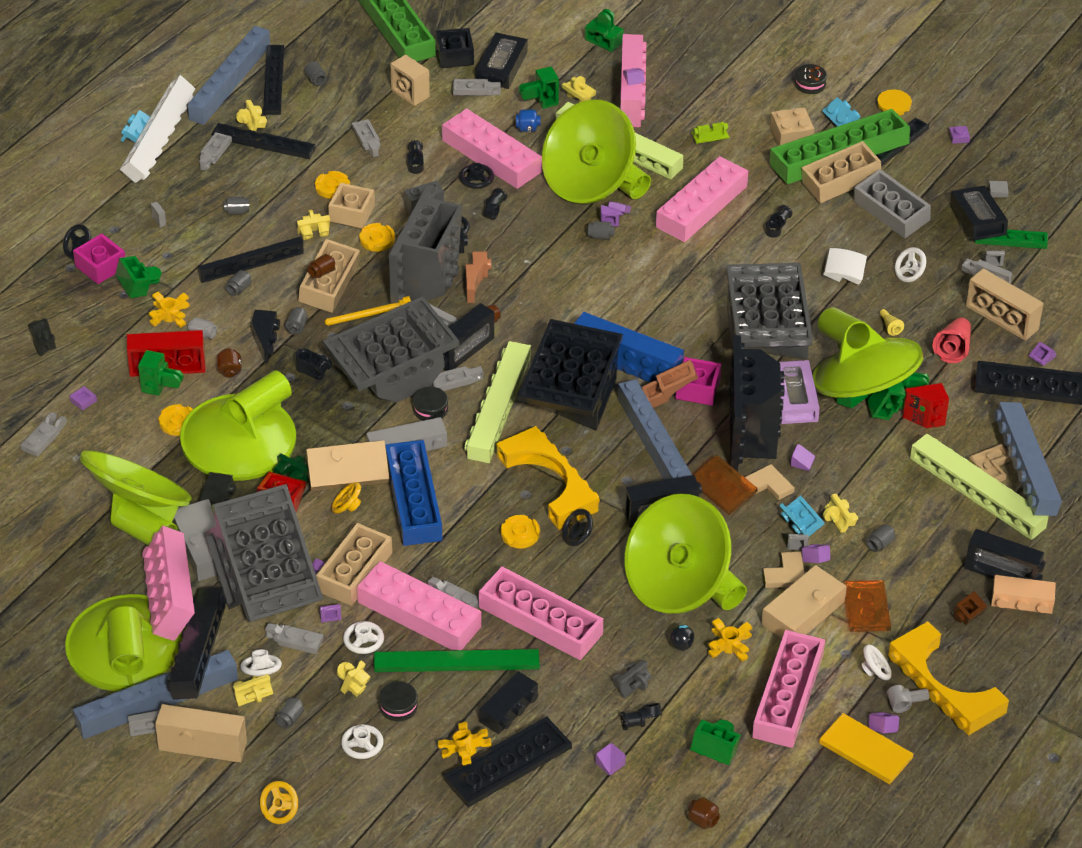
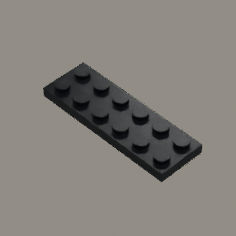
M978 361L975 392L1082 405V373Z
M546 716L472 758L471 764H461L445 773L444 781L469 808L572 749V743Z

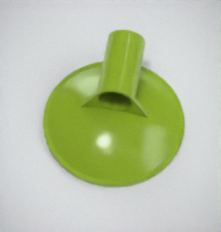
M596 99L582 101L564 111L551 126L542 150V168L548 185L561 198L572 203L589 204L606 198L619 188L632 199H638L647 192L651 184V177L633 164L636 152L634 128L628 116L616 105Z
M828 308L819 317V331L824 336L836 341L839 349L838 352L820 363L813 372L815 390L823 395L847 398L884 390L908 378L919 368L923 361L922 348L918 343L905 338H882L867 323L838 308Z
M274 370L237 394L218 396L194 408L184 420L180 432L181 448L187 460L195 468L207 475L210 472L233 475V481L256 479L267 475L269 472H274L273 467L278 463L277 456L282 453L290 458L296 444V429L293 420L281 407V402L292 394L291 386L286 377L281 372Z
M87 450L81 452L79 457L81 463L88 468L99 483L113 493L111 524L148 546L152 541L153 535L160 530L162 525L177 531V526L172 523L179 506H188L192 500L191 495L185 489L170 479L129 460L98 451Z
M674 494L656 501L639 516L627 540L625 571L631 589L646 606L666 614H682L700 607L712 598L723 610H731L742 602L747 593V587L728 569L731 558L729 529L721 513L710 502L690 494Z
M125 594L113 596L86 608L73 621L66 636V656L71 668L82 680L100 689L119 692L171 672V667H174L175 655H178L179 643H182V634L186 630V626L175 641L155 635L150 624L151 616L147 595Z

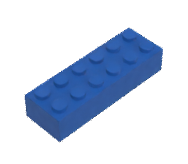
M583 312L574 323L623 334V341L618 351L617 370L645 381L653 382L657 380V375L683 363V349L589 313Z
M424 440L385 444L389 479L403 546L443 541L442 522Z

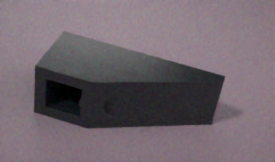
M255 309L251 322L252 335L264 362L268 364L269 357L273 356V343L277 341L276 330L280 329V319H277V311Z

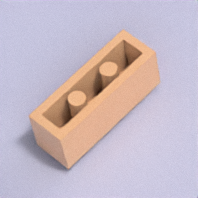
M995 575L991 606L1052 614L1056 583Z

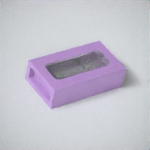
M809 360L779 362L781 371H784V383H781V385H785L784 397H781L783 399V410H780L782 412V424L818 422L820 408Z

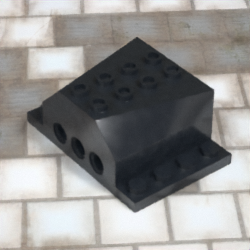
M550 319L519 392L518 401L549 410L597 431L617 380L618 351L623 341V334Z
M733 335L729 385L730 471L738 472L739 464L743 463V458L777 459L778 437L781 436V426L779 424H782V412L780 410H783V399L781 397H784L785 385H781V383H784V371H781L780 363L761 349H745V343H741V335Z

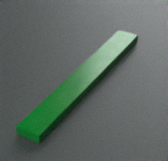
M539 649L374 652V672L540 670Z

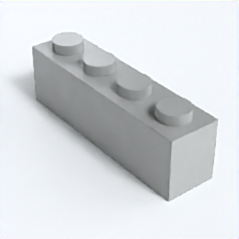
M441 417L366 433L367 442L385 440V444L424 440L426 451L447 447V432Z

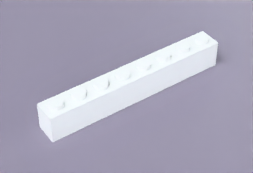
M181 75L174 79L167 87L120 168L135 183L140 179H146L150 174L148 170L155 165V158L162 153L163 150L161 148L169 140L167 137L175 130L174 125L181 120L180 115L187 109L186 104L194 97L192 94L195 88Z

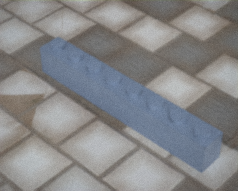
M254 26L188 103L189 120L205 125L267 51V45H270L269 30Z
M637 379L619 383L618 401L663 479L668 480L692 475Z
M999 402L998 408L994 411V420L998 423L999 432L1002 433L1004 444L1008 448L1009 457L1012 458L1014 469L1018 473V479L1022 483L1024 494L1028 498L1029 507L1032 508L1034 515L1057 516L1062 500L1022 403Z
M229 650L210 656L199 695L238 680L237 664ZM171 672L73 709L75 725L84 740L128 723V716L158 711L162 704L174 705L187 699H172V694L167 689V680L171 677Z

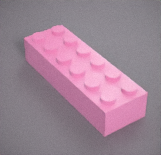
M623 34L620 109L628 116L633 127H641V120H644L645 110L641 109H645L646 53L643 52H646V42H643V35ZM640 68L644 70L645 82L628 85L623 71Z
M468 109L442 124V141L476 163L490 167L496 176L516 189L542 173V156Z
M719 156L657 210L656 228L686 242L747 187L748 170Z
M162 525L160 530L153 535L149 546L144 548L142 557L144 558L145 583L147 584L152 632L155 635L175 641L195 612L184 533Z
M381 561L357 586L358 603L453 651L462 650L481 628L480 610Z
M501 567L479 591V608L578 660H581L603 635V618L504 567Z
M785 630L754 720L752 738L790 748L794 747L824 655L825 639Z

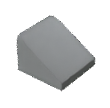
M986 251L984 261L995 266H1003L1005 251Z
M789 534L787 549L802 550L804 546H808L809 535Z

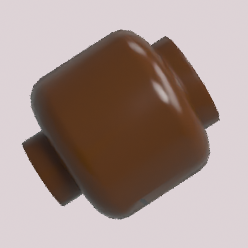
M227 348L218 354L217 370L220 374L231 378L241 372V355L235 349Z
M705 797L692 800L688 806L689 820L702 829L713 828L720 819L719 807Z

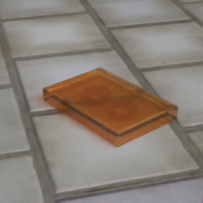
M718 455L694 474L697 482L701 483L702 493L728 515H731L758 492L755 485Z
M884 580L844 581V585L847 586L845 600L850 632L891 631Z

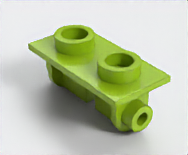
M714 123L712 128H710L709 124L696 126L691 134L696 144L728 139L729 135L726 131L728 130V123Z

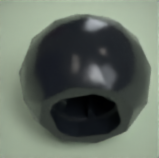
M678 625L669 634V641L675 649L685 651L693 644L694 632L686 625Z

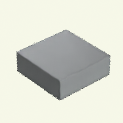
M989 181V192L992 197L1008 198L1007 181Z
M157 201L151 203L153 219L159 227L165 226V211Z

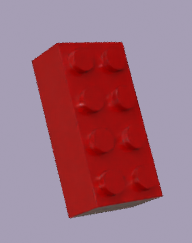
M203 330L127 334V356L130 377L140 376L138 365L146 350L164 353L165 362H168V368L180 370L183 374L206 373Z

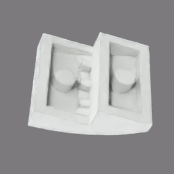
M830 248L823 275L838 282L845 278L859 285L863 278L867 256L850 250Z

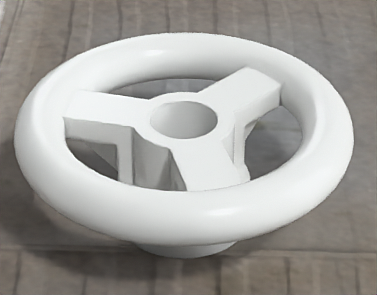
M911 247L904 250L898 256L895 263V273L901 281L913 282L923 274L926 267L924 252L919 248ZM915 253L920 256L921 262L915 259ZM909 254L908 261L900 268L902 260ZM910 272L913 276L905 277L902 274Z
M361 621L350 625L345 630L343 641L345 646L352 652L368 654L381 647L384 641V633L378 625L368 621ZM371 629H373L377 633V635H374ZM355 630L356 641L352 644L349 636ZM368 641L376 642L374 645L370 647L359 648L363 643H367Z
M865 645L863 653L866 660L862 662L864 671L869 676L876 674L882 680H889L892 673L883 654L873 645Z
M261 649L253 651L251 657L243 660L240 668L247 675L262 676L275 673L281 668L282 663L278 657L268 655L267 650ZM253 662L250 668L246 667L248 664Z
M356 725L349 728L343 734L341 745L349 756L356 759H367L375 756L382 749L383 736L373 726ZM370 732L377 738L375 747L370 744ZM354 734V738L348 741V738ZM358 746L365 748L369 752L359 753L350 748Z

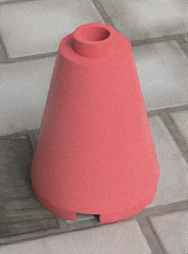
M957 318L935 335L932 344L933 351L941 357L942 361L959 363L967 357L970 350V322L965 318Z

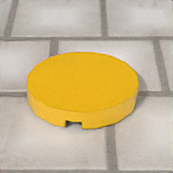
M886 90L878 96L877 106L880 111L881 109L883 111L893 109L901 116L911 109V97L901 90Z
M328 171V174L324 175L322 173L316 178L315 189L320 196L332 199L340 183L350 185V180L344 173Z
M373 223L363 227L362 232L359 234V241L361 246L369 251H385L394 244L395 233L388 225L383 226L381 223Z
M182 404L170 405L164 408L158 418L160 429L169 435L179 436L184 420L193 409L189 406L183 407Z
M526 515L511 516L501 525V538L510 547L527 548L534 545L540 537L539 524L536 520L529 519Z

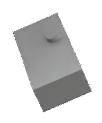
M881 169L854 187L855 203L903 238H907L930 221L931 205Z
M209 499L178 508L172 523L177 526V531L184 533L187 558L197 580L201 581L217 576L204 535L206 531L217 526Z

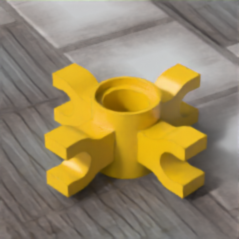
M159 292L152 295L156 300L153 302V305L159 309L149 312V316L152 318L149 320L151 325L155 327L162 320L166 322L174 321L180 328L186 325V322L183 320L185 314L179 310L190 307L189 303L186 302L189 299L188 295L182 293L177 299L172 297L164 298Z
M719 618L712 621V625L715 627L712 628L711 632L720 639L709 643L711 650L708 651V654L715 658L723 651L728 654L735 653L741 662L747 660L748 655L746 653L749 652V648L740 641L752 637V634L749 632L752 630V626L746 622L737 629L732 626L725 627Z
M467 722L458 723L459 731L454 733L453 740L444 739L438 741L439 749L448 748L442 750L443 758L458 752L459 756L462 757L463 765L471 764V756L476 753L477 747L492 746L491 738L483 739V737L488 736L487 728L472 735L471 731L468 730Z

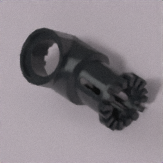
M411 140L407 146L409 150L408 171L413 174H419L424 170L423 143H420L418 140Z
M497 187L493 190V194L486 199L487 209H484L486 210V212L484 211L485 217L492 220L497 218L501 203L508 198L505 190L503 191V189Z
M780 205L777 212L772 214L766 223L765 233L767 236L776 238L781 235L786 220L793 214L788 205Z
M660 703L643 705L642 708L637 709L635 712H620V720H623L621 724L624 731L628 730L629 727L639 725L645 727V719L656 718L657 715L658 717L662 716Z

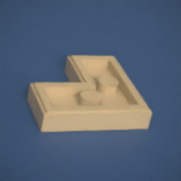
M1000 444L969 456L968 461L999 482L1006 480L1007 475L999 466L1010 462L1012 458L1009 457L1005 447Z
M772 464L740 479V485L751 496L768 489L780 500L794 493L795 489Z
M782 552V568H764L765 588L790 587L804 575L801 552Z

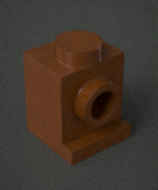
M973 591L956 604L953 609L955 612L954 617L959 623L964 622L967 625L979 615H982L987 605Z

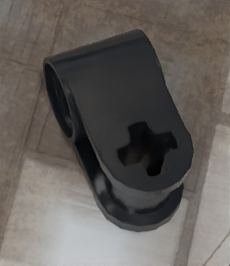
M306 348L296 351V370L299 373L306 374L316 380H321L324 377V373L332 367L331 360L324 355L317 354Z

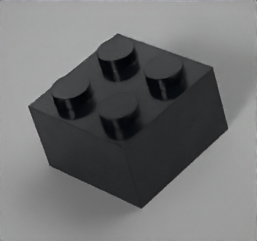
M470 28L436 31V48L440 68L474 65V46Z

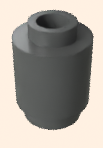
M313 61L306 65L304 72L314 85H323L327 77L320 64Z
M244 196L227 197V201H223L224 212H228V215H239L249 212V198H244Z
M594 221L589 223L588 237L610 240L611 236L614 237L615 226H612L611 222Z
M239 270L227 281L225 285L226 291L232 296L240 295L252 283L250 274Z
M296 307L290 311L285 324L288 332L292 334L302 333L308 319L306 310Z
M882 524L868 536L867 546L873 552L882 551L895 540V531L891 526Z
M287 698L276 712L275 722L284 729L293 726L304 711L302 702L297 698Z

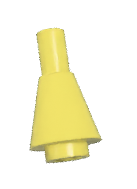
M885 309L880 311L888 334L892 336L900 334L904 329V322L890 315Z

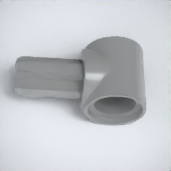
M895 685L888 689L887 696L895 713H903L911 707L913 702L928 700L929 692L927 689L909 691L908 688H904L902 685Z

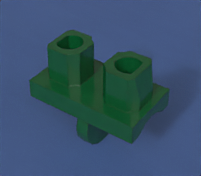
M282 453L277 456L278 463L273 467L274 473L280 475L287 474V477L306 481V484L309 482L307 478L308 465L305 464V457L300 455L296 459L293 457L289 458Z

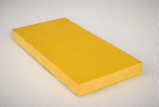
M844 713L841 714L819 740V744L889 785L913 759L912 752Z

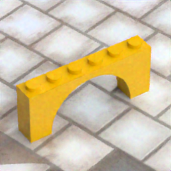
M537 426L497 443V458L506 468L522 464H534L547 467L562 477L566 484L564 492L555 501L548 504V518L558 530L563 527L566 518L577 509H586L591 515L598 512L600 502L598 494L589 488L586 480H583L578 475L577 470L570 466L566 457L558 452L556 446L553 443L551 444L546 434L541 432ZM584 515L577 516L578 521L585 518Z
M928 621L890 642L888 656L891 661L896 663L903 670L904 674L916 683L919 689H927L931 701L936 703L943 710L944 714L949 716L958 728L963 730L968 736L1007 713L1009 700L996 687L977 693L959 692L942 685L931 675L927 668L926 660L934 650L939 648L941 633Z

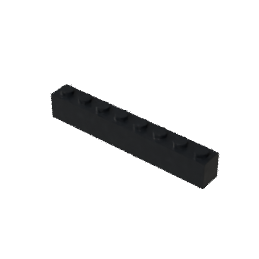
M223 587L199 588L197 596L194 597L195 613L186 624V630L183 631L182 643H179L178 655H175L174 667H171V677L167 680V689L171 692L173 700L198 698L226 607Z

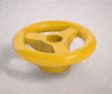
M350 483L336 496L331 507L333 513L340 514L345 510L353 512L361 503V500L358 498L361 491L360 483Z
M274 781L264 788L260 796V808L264 817L274 824H284L295 816L298 809V797L291 785L283 781ZM279 787L284 788L288 793L281 794ZM272 790L274 797L273 805L268 810L266 799ZM291 809L285 817L277 818L273 816L278 810L286 811Z

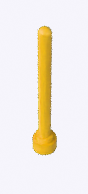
M405 296L398 303L327 318L325 325L330 326L386 313L411 302L409 296Z

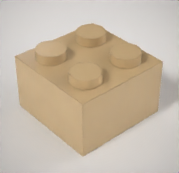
M407 55L391 63V90L414 106L430 97L429 70L426 67H423Z
M805 107L771 112L770 129L778 146L814 134L815 129Z
M340 183L328 205L330 222L363 229L375 207L374 190Z

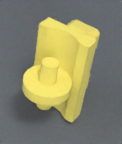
M582 76L572 77L569 82L562 84V88L567 91V96L570 98L577 97L579 103L591 100V97L596 95V90L585 84L586 80Z
M246 100V108L240 109L236 114L237 121L247 124L249 130L256 131L257 128H265L267 119L265 116H261V107L254 106L251 100Z
M308 210V216H302L303 220L297 221V232L301 234L303 240L313 238L312 231L317 230L321 237L329 235V215L321 216L320 213L314 214L313 210Z
M837 494L831 495L829 504L824 507L823 517L826 521H833L841 533L846 532L849 526H855L858 516L856 513H849V503L846 499L840 500Z
M360 661L356 669L347 662L341 663L338 666L337 675L344 680L340 691L344 694L351 691L358 697L365 690V684L369 681L370 676L364 671L366 665L364 662Z
M268 674L253 676L249 681H238L233 684L236 704L238 706L252 701L260 703L262 702L261 698L273 694Z

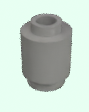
M195 317L193 320H190L188 330H203V337L208 340L215 337L217 325L211 321Z

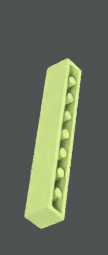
M567 102L556 112V119L574 104ZM635 133L636 152L634 163L669 179H672L683 169L682 154Z
M509 341L507 347L503 348L502 360L497 363L496 374L493 373L491 379L492 385L487 388L486 400H482L481 412H478L476 415V425L472 426L470 439H467L465 443L467 459L490 463L531 359V345Z
M926 434L912 445L910 459L1029 539H1034L1046 529L1049 516L1034 515L1027 499L937 439Z

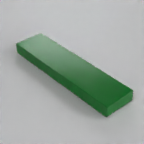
M1007 229V235L975 240V244L1047 249L1048 232Z

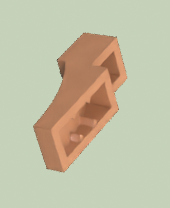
M487 251L472 252L473 264H466L467 303H475L477 287L484 277H488V270H491V259H487Z
M689 360L657 375V380L642 386V389L654 408L669 401V398L676 391L698 379L692 361Z

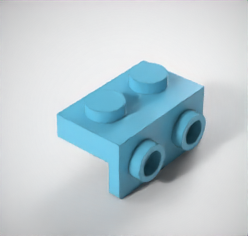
M838 97L822 110L836 126H841L861 118L855 109L853 111L850 110L851 106L846 100L842 102Z
M141 110L136 115L132 114L127 121L129 126L125 125L121 131L123 136L120 141L124 142L126 138H129L136 142L150 116Z
M801 495L787 507L783 503L779 505L783 510L780 514L787 522L790 520L793 522L792 528L797 534L802 533L803 535L811 536L825 524Z

